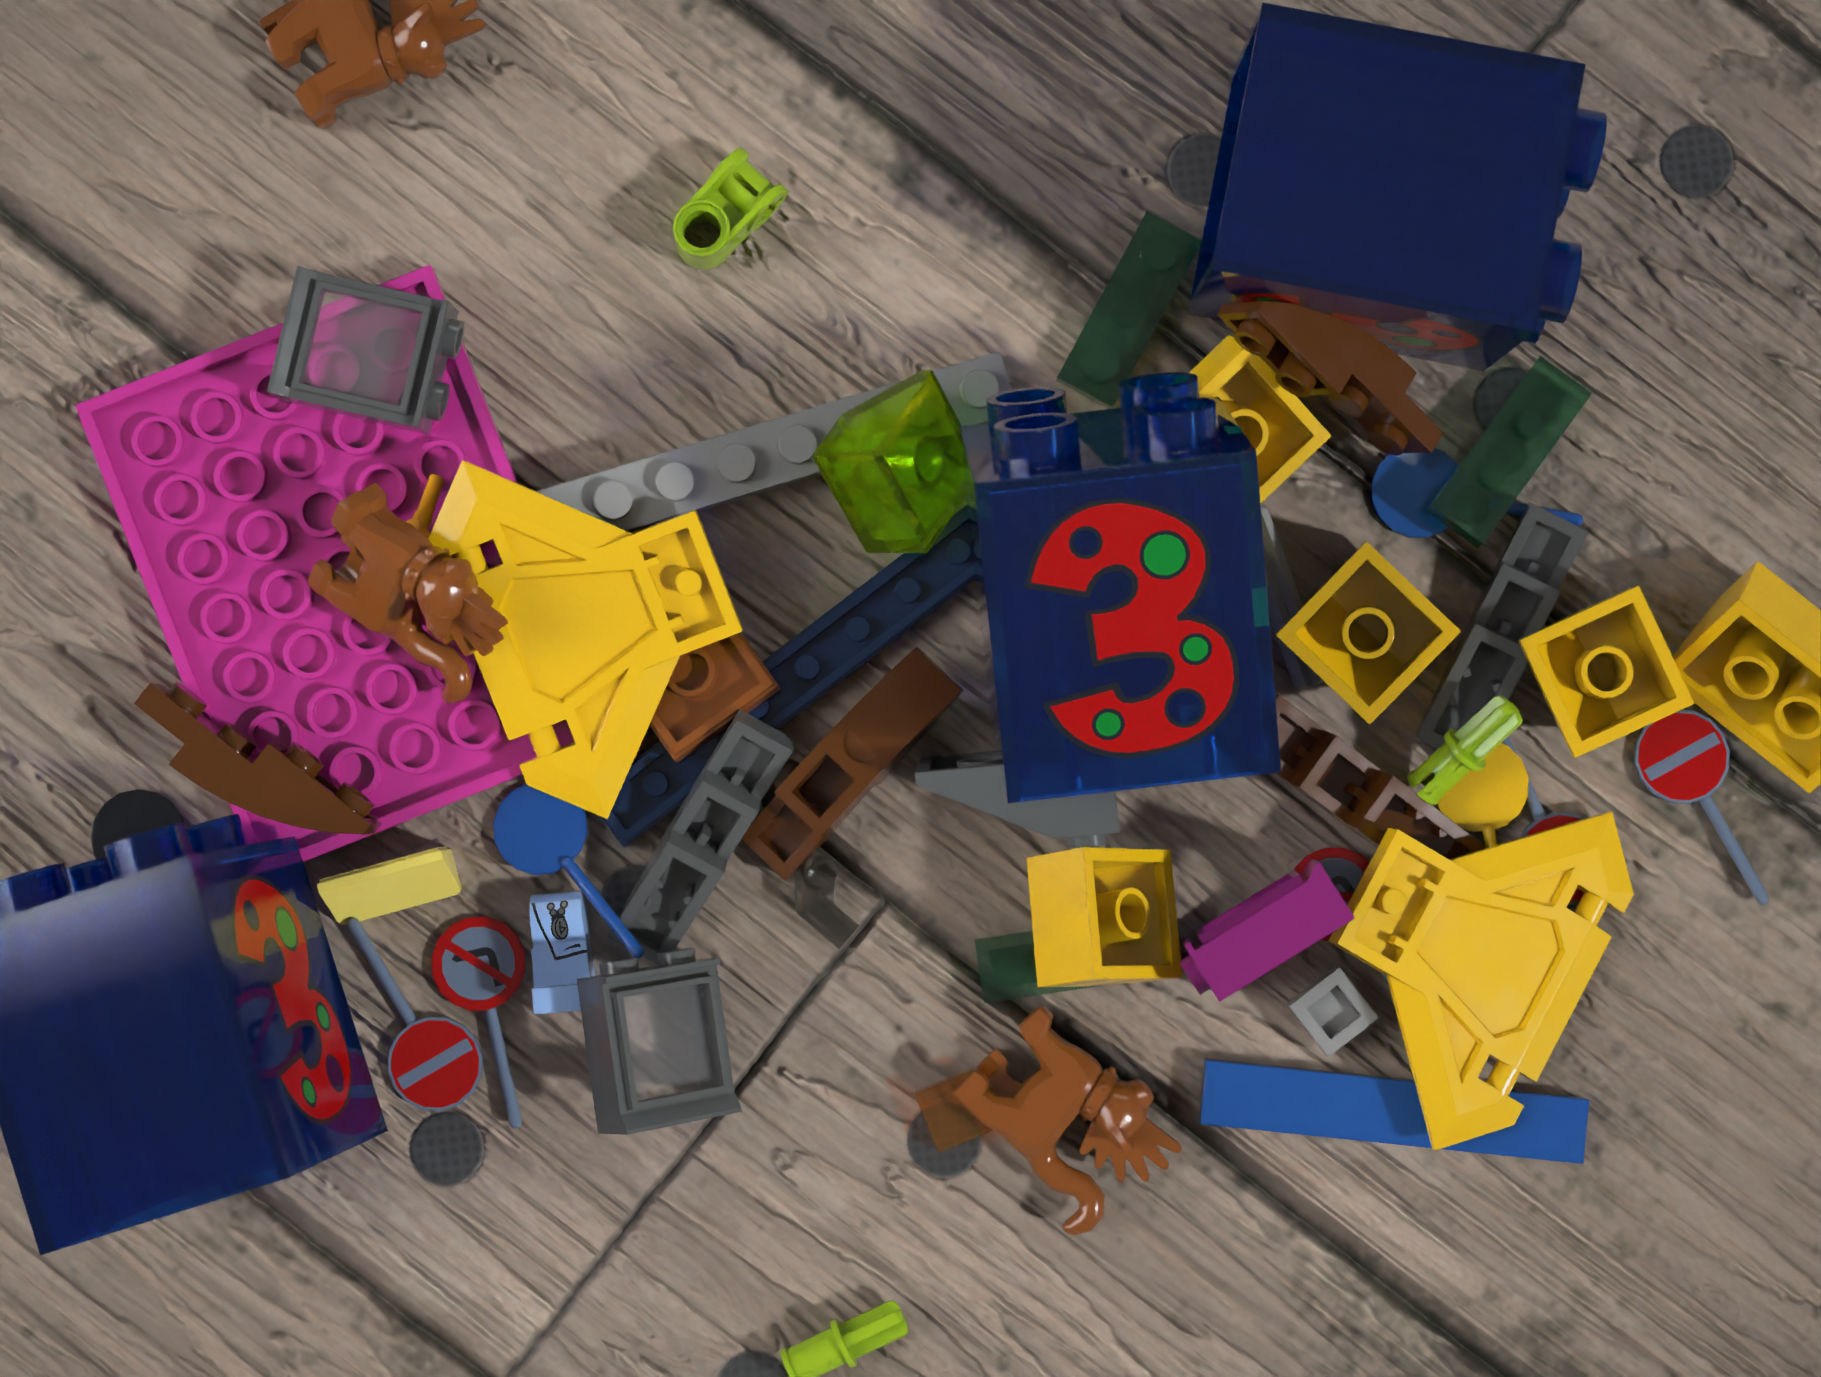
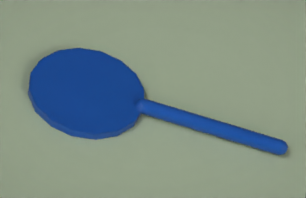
M1434 448L1432 453H1402L1398 456L1389 454L1377 466L1371 481V502L1378 518L1391 531L1408 538H1428L1446 530L1459 517L1463 505L1522 516L1527 504L1465 493V480L1458 464L1444 451ZM1542 507L1579 526L1584 521L1583 516L1580 514Z
M527 784L511 791L499 805L493 822L494 842L502 858L515 869L532 875L553 874L564 868L631 955L641 958L644 955L641 945L574 861L582 851L588 833L587 816L584 809L532 788Z

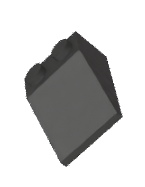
M1075 743L921 757L915 771L916 786L1052 839L1068 838V847L1080 848L1107 844V834L1120 833L1113 757L1097 755L1082 749Z

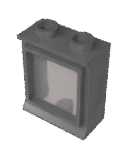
M297 266L267 392L281 401L429 435L433 420L441 421L447 408L449 384L443 383L442 380L447 359H456L460 352L464 335V322L457 320L459 311L448 300L433 299Z
M694 948L656 953L658 965L639 968L638 957L600 962V975L577 979L598 1134L629 1135L742 1112L734 1092L717 965L721 964L720 958L696 959Z

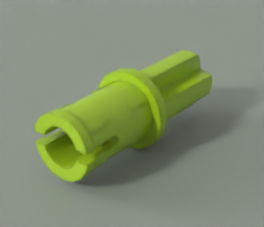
M1501 695L1495 696L1458 731L1456 729L1447 731L1444 734L1445 743L1416 770H1412L1407 775V780L1412 789L1416 788L1420 783L1423 784L1425 787L1417 795L1425 802L1436 805L1441 800V797L1471 770L1480 772L1486 766L1484 758L1522 724L1523 719L1518 708Z
M889 1300L842 1323L837 1318L831 1320V1328L790 1348L780 1350V1355L789 1377H818L845 1364H848L850 1368L856 1367L857 1358L906 1336L909 1332L908 1324L900 1306L895 1300Z

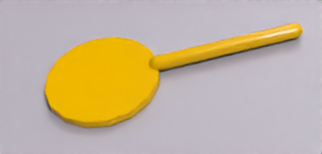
M1503 743L1484 758L1486 766L1480 772L1471 770L1441 797V800L1437 803L1439 810L1461 828L1472 832H1482L1486 848L1498 845L1495 830L1507 826L1518 816L1528 797L1529 777L1523 761L1509 746Z

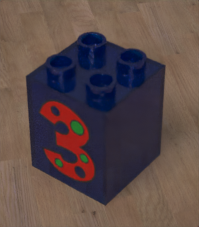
M1263 2L1233 71L1187 314L1223 321L1217 315L1223 304L1256 301L1293 303L1346 320L1371 334L1397 355L1485 371L1522 342L1536 344L1546 320L1564 323L1571 310L1580 277L1582 246L1579 243L1553 239L1556 222L1564 211L1570 190L1584 193L1590 190L1599 168L1605 143L1606 113L1578 108L1586 64Z
M1165 372L1131 377L1118 384L1120 408L1067 414L1066 393L1063 389L1035 387L1009 390L991 395L986 399L988 423L960 426L991 723L1008 803L1281 772L1256 449L1219 397L1200 398L1198 376L1195 374Z
M233 814L187 828L185 822L163 826L104 846L106 857L66 868L64 863L54 864L0 880V1127L40 1255L292 1177L388 1131L295 836L248 844L240 815Z

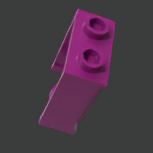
M1311 858L1308 860L1301 876L1294 870L1195 930L1199 937L1195 942L1192 943L1187 935L1183 937L1182 941L1188 952L1181 956L1180 964L1200 995L1212 989L1220 1002L1352 921L1355 917L1321 863Z

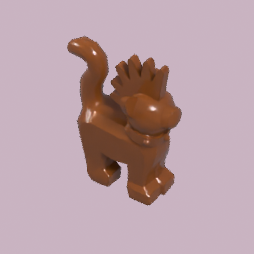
M292 0L259 21L262 29L268 35L265 40L277 63L285 70L300 62L303 49L309 45H320L329 63L319 72L305 80L294 93L307 116L323 130L336 123L337 107L350 100L372 95L386 89L393 82L402 84L404 79L410 77V74H417L425 79L438 78L447 67L443 54L445 46L485 29L487 25L482 19L464 21L479 8V4L475 0H468L456 6L454 5L458 0H389L392 26L385 25L382 29L377 22L369 0Z
M376 482L361 491L357 490L337 504L331 520L334 528L342 535L340 540L351 549L346 562L336 571L329 562L322 559L317 561L313 565L307 582L308 585L319 595L325 597L336 608L353 617L366 628L393 639L420 664L437 668L445 677L446 684L442 690L441 697L446 703L452 704L465 700L471 691L472 676L467 662L454 648L447 644L455 640L464 656H469L476 650L482 656H486L494 650L493 645L504 639L499 629L508 624L507 619L491 607L494 601L483 589L478 587L477 578L468 560L451 558L449 549L433 546L429 539L414 526L399 519L387 507L386 493ZM422 615H424L427 630L434 635V637H436L439 641L435 640L432 636H430L426 631L423 630L421 623Z
M1042 1003L1020 1023L1019 1027L1022 1036L1039 1060L1041 1066L1022 1083L1013 1078L1007 1071L1008 1058L1002 1051L995 1048L977 1065L978 1071L975 1070L956 1087L953 1094L976 1118L1001 1134L1028 1160L1033 1172L1053 1191L1076 1197L1079 1202V1209L1065 1220L1062 1228L1068 1234L1078 1235L1092 1231L1103 1218L1105 1196L1090 1175L1068 1166L1058 1157L1056 1151V1143L1078 1114L1081 1115L1083 1121L1089 1120L1091 1122L1080 1146V1154L1085 1155L1095 1148L1094 1165L1097 1169L1102 1168L1107 1157L1111 1156L1116 1178L1119 1182L1125 1180L1126 1160L1130 1162L1141 1180L1147 1182L1149 1180V1172L1143 1156H1146L1161 1169L1166 1170L1168 1169L1169 1162L1157 1145L1175 1153L1181 1152L1182 1146L1146 1117L1147 1109L1154 1100L1149 1086L1139 1079L1131 1081L1117 1080L1118 1075L1114 1067L1103 1069L1092 1055L1062 1039L1051 1029L1053 1014Z

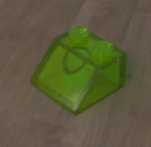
M922 370L843 413L811 456L866 553H928L984 469L933 370Z

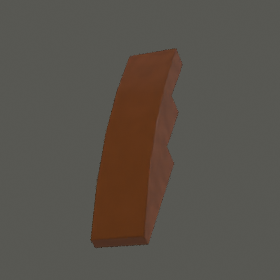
M1270 691L1234 741V744L1375 848H1378L1387 829L1392 828L1399 829L1449 860L1486 849L1482 843L1434 806L1425 802L1416 792L1395 776L1382 771L1340 737L1323 729L1279 694Z

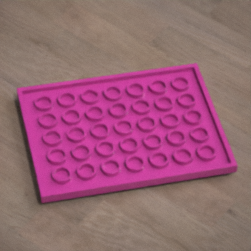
M431 265L377 285L433 299L446 300L435 269ZM350 296L321 307L303 384L400 406L422 313ZM283 323L75 405L183 686L191 690L207 704L202 714L220 728L226 722H229L247 734L258 745L252 752L256 757L260 755L268 743L282 744L286 748H289L293 742L298 743L324 764L319 774L335 787L339 788L343 782H347L375 804L369 813L382 824L374 834L364 835L328 833L294 827L261 817L230 804L255 871L260 877H270L523 776L519 764L537 757L528 734L512 740L508 739L474 653L464 656L455 640L447 644L454 648L467 662L473 680L470 694L465 700L448 704L441 697L442 690L446 684L445 677L437 668L420 664L393 639L366 628L359 621L339 610L325 597L315 592L307 583L313 565L317 561L322 559L329 562L336 571L346 562L351 549L340 540L342 535L334 528L331 520L337 504L357 490L361 491L376 482L386 493L387 507L399 519L407 521L413 518L415 511L418 509L430 474L443 477L445 482L432 515L433 520L428 528L431 533L462 460L519 484L463 341L457 358L447 359L442 382L449 384L448 404L443 419L441 421L433 420L429 435L281 401L269 394L267 389ZM493 539L479 544L488 568L502 564ZM422 615L421 623L423 630L426 631L435 640L439 641L436 637H434V635L427 630L426 621L424 615ZM566 720L552 725L561 747L575 742Z

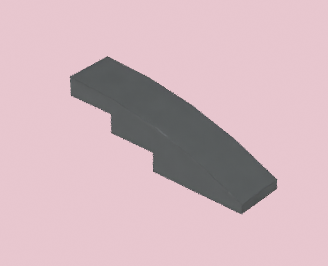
M1528 502L1440 680L1416 733L1417 738L1439 748L1445 743L1444 734L1450 729L1458 731L1495 696L1501 695L1509 700L1528 664L1518 640L1543 628L1561 593L1559 588L1589 533L1587 529L1534 503Z
M739 709L705 764L618 915L619 919L643 948V957L656 964V953L675 950L723 876L729 857L758 814L761 800L794 750L795 739ZM610 929L607 938L624 946L612 929Z

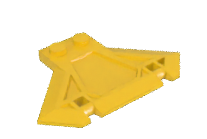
M462 460L428 539L433 546H438L441 549L447 548L450 550V555L455 554L456 558L469 561L472 571L477 578L478 587L483 589L493 599L494 602L491 607L502 614L508 621L507 625L499 629L504 639L493 645L494 650L491 653L482 656L477 650L474 652L495 708L509 740L526 734L529 736L537 757L519 764L528 786L608 819L680 655L743 631L698 513L694 509L631 533ZM493 539L502 564L488 568L479 544ZM566 720L575 742L561 747L552 725Z
M1613 812L1601 813L1450 860L1399 829L1388 828L1347 905L1355 919L1335 930L1328 942L1387 976L1433 1150L1436 1151L1501 1130L1516 1123L1524 1105L1509 1097V1094L1519 1074L1537 1082L1612 937L1597 927L1599 920L1607 906L1620 913H1624L1634 895ZM1577 888L1584 892L1575 912L1566 907ZM1488 1057L1496 1060V1063L1487 1081L1484 1082L1478 1076Z

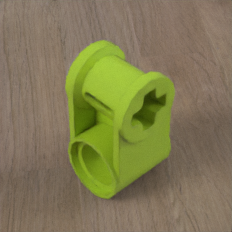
M742 147L730 153L717 166L706 183L680 208L674 217L673 233L678 254L686 264L693 268L707 270L723 263L751 232L761 227L775 213L788 195L789 190L781 183L774 186L748 162L750 154ZM701 222L711 223L718 228L720 236L710 247H694L685 239L689 228Z

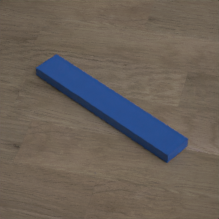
M1207 1058L1204 1060L1198 1120L1200 1124L1432 1148L1414 1080ZM1511 1090L1509 1097L1524 1105L1513 1126L1442 1148L1444 1150L1583 1164L1589 1099Z

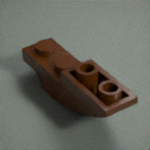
M1271 301L1223 304L1217 315L1235 332V341L1246 351L1259 356L1276 373L1275 379L1282 388L1300 397L1328 395L1330 402L1337 409L1353 416L1369 432V441L1379 450L1395 456L1402 453H1432L1444 432L1405 394L1417 372L1389 347L1346 320L1328 315L1326 312L1318 309L1306 308L1293 303Z
M915 647L840 720L775 790L776 796L751 823L742 840L785 881L792 878L875 785L882 783L964 690L921 649Z
M175 682L171 689L167 685L150 683L134 702L137 707L184 743L183 747L168 765L198 786L230 804L277 822L328 833L374 834L382 824L369 813L375 804L368 797L347 782H343L339 788L335 787L319 774L324 764L303 746L293 742L289 748H286L282 744L268 743L260 755L256 757L252 752L258 745L253 739L229 722H226L222 728L218 727L202 714L207 704L199 696L178 682Z

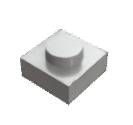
M1338 966L1332 968L1286 1004L1327 1057H1330L1379 1019Z

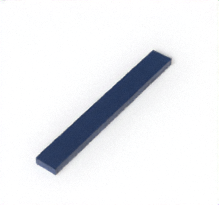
M988 488L762 661L781 687V690L748 714L780 730L1025 542L1028 537L991 489ZM727 729L679 763L673 760L660 740L633 761L608 819L601 817L624 848L682 805Z

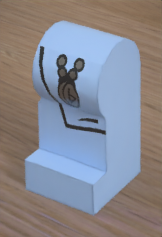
M582 891L531 895L530 927L533 949H531L534 988H532L533 1013L546 1014L581 1011L577 979L595 976L585 895Z

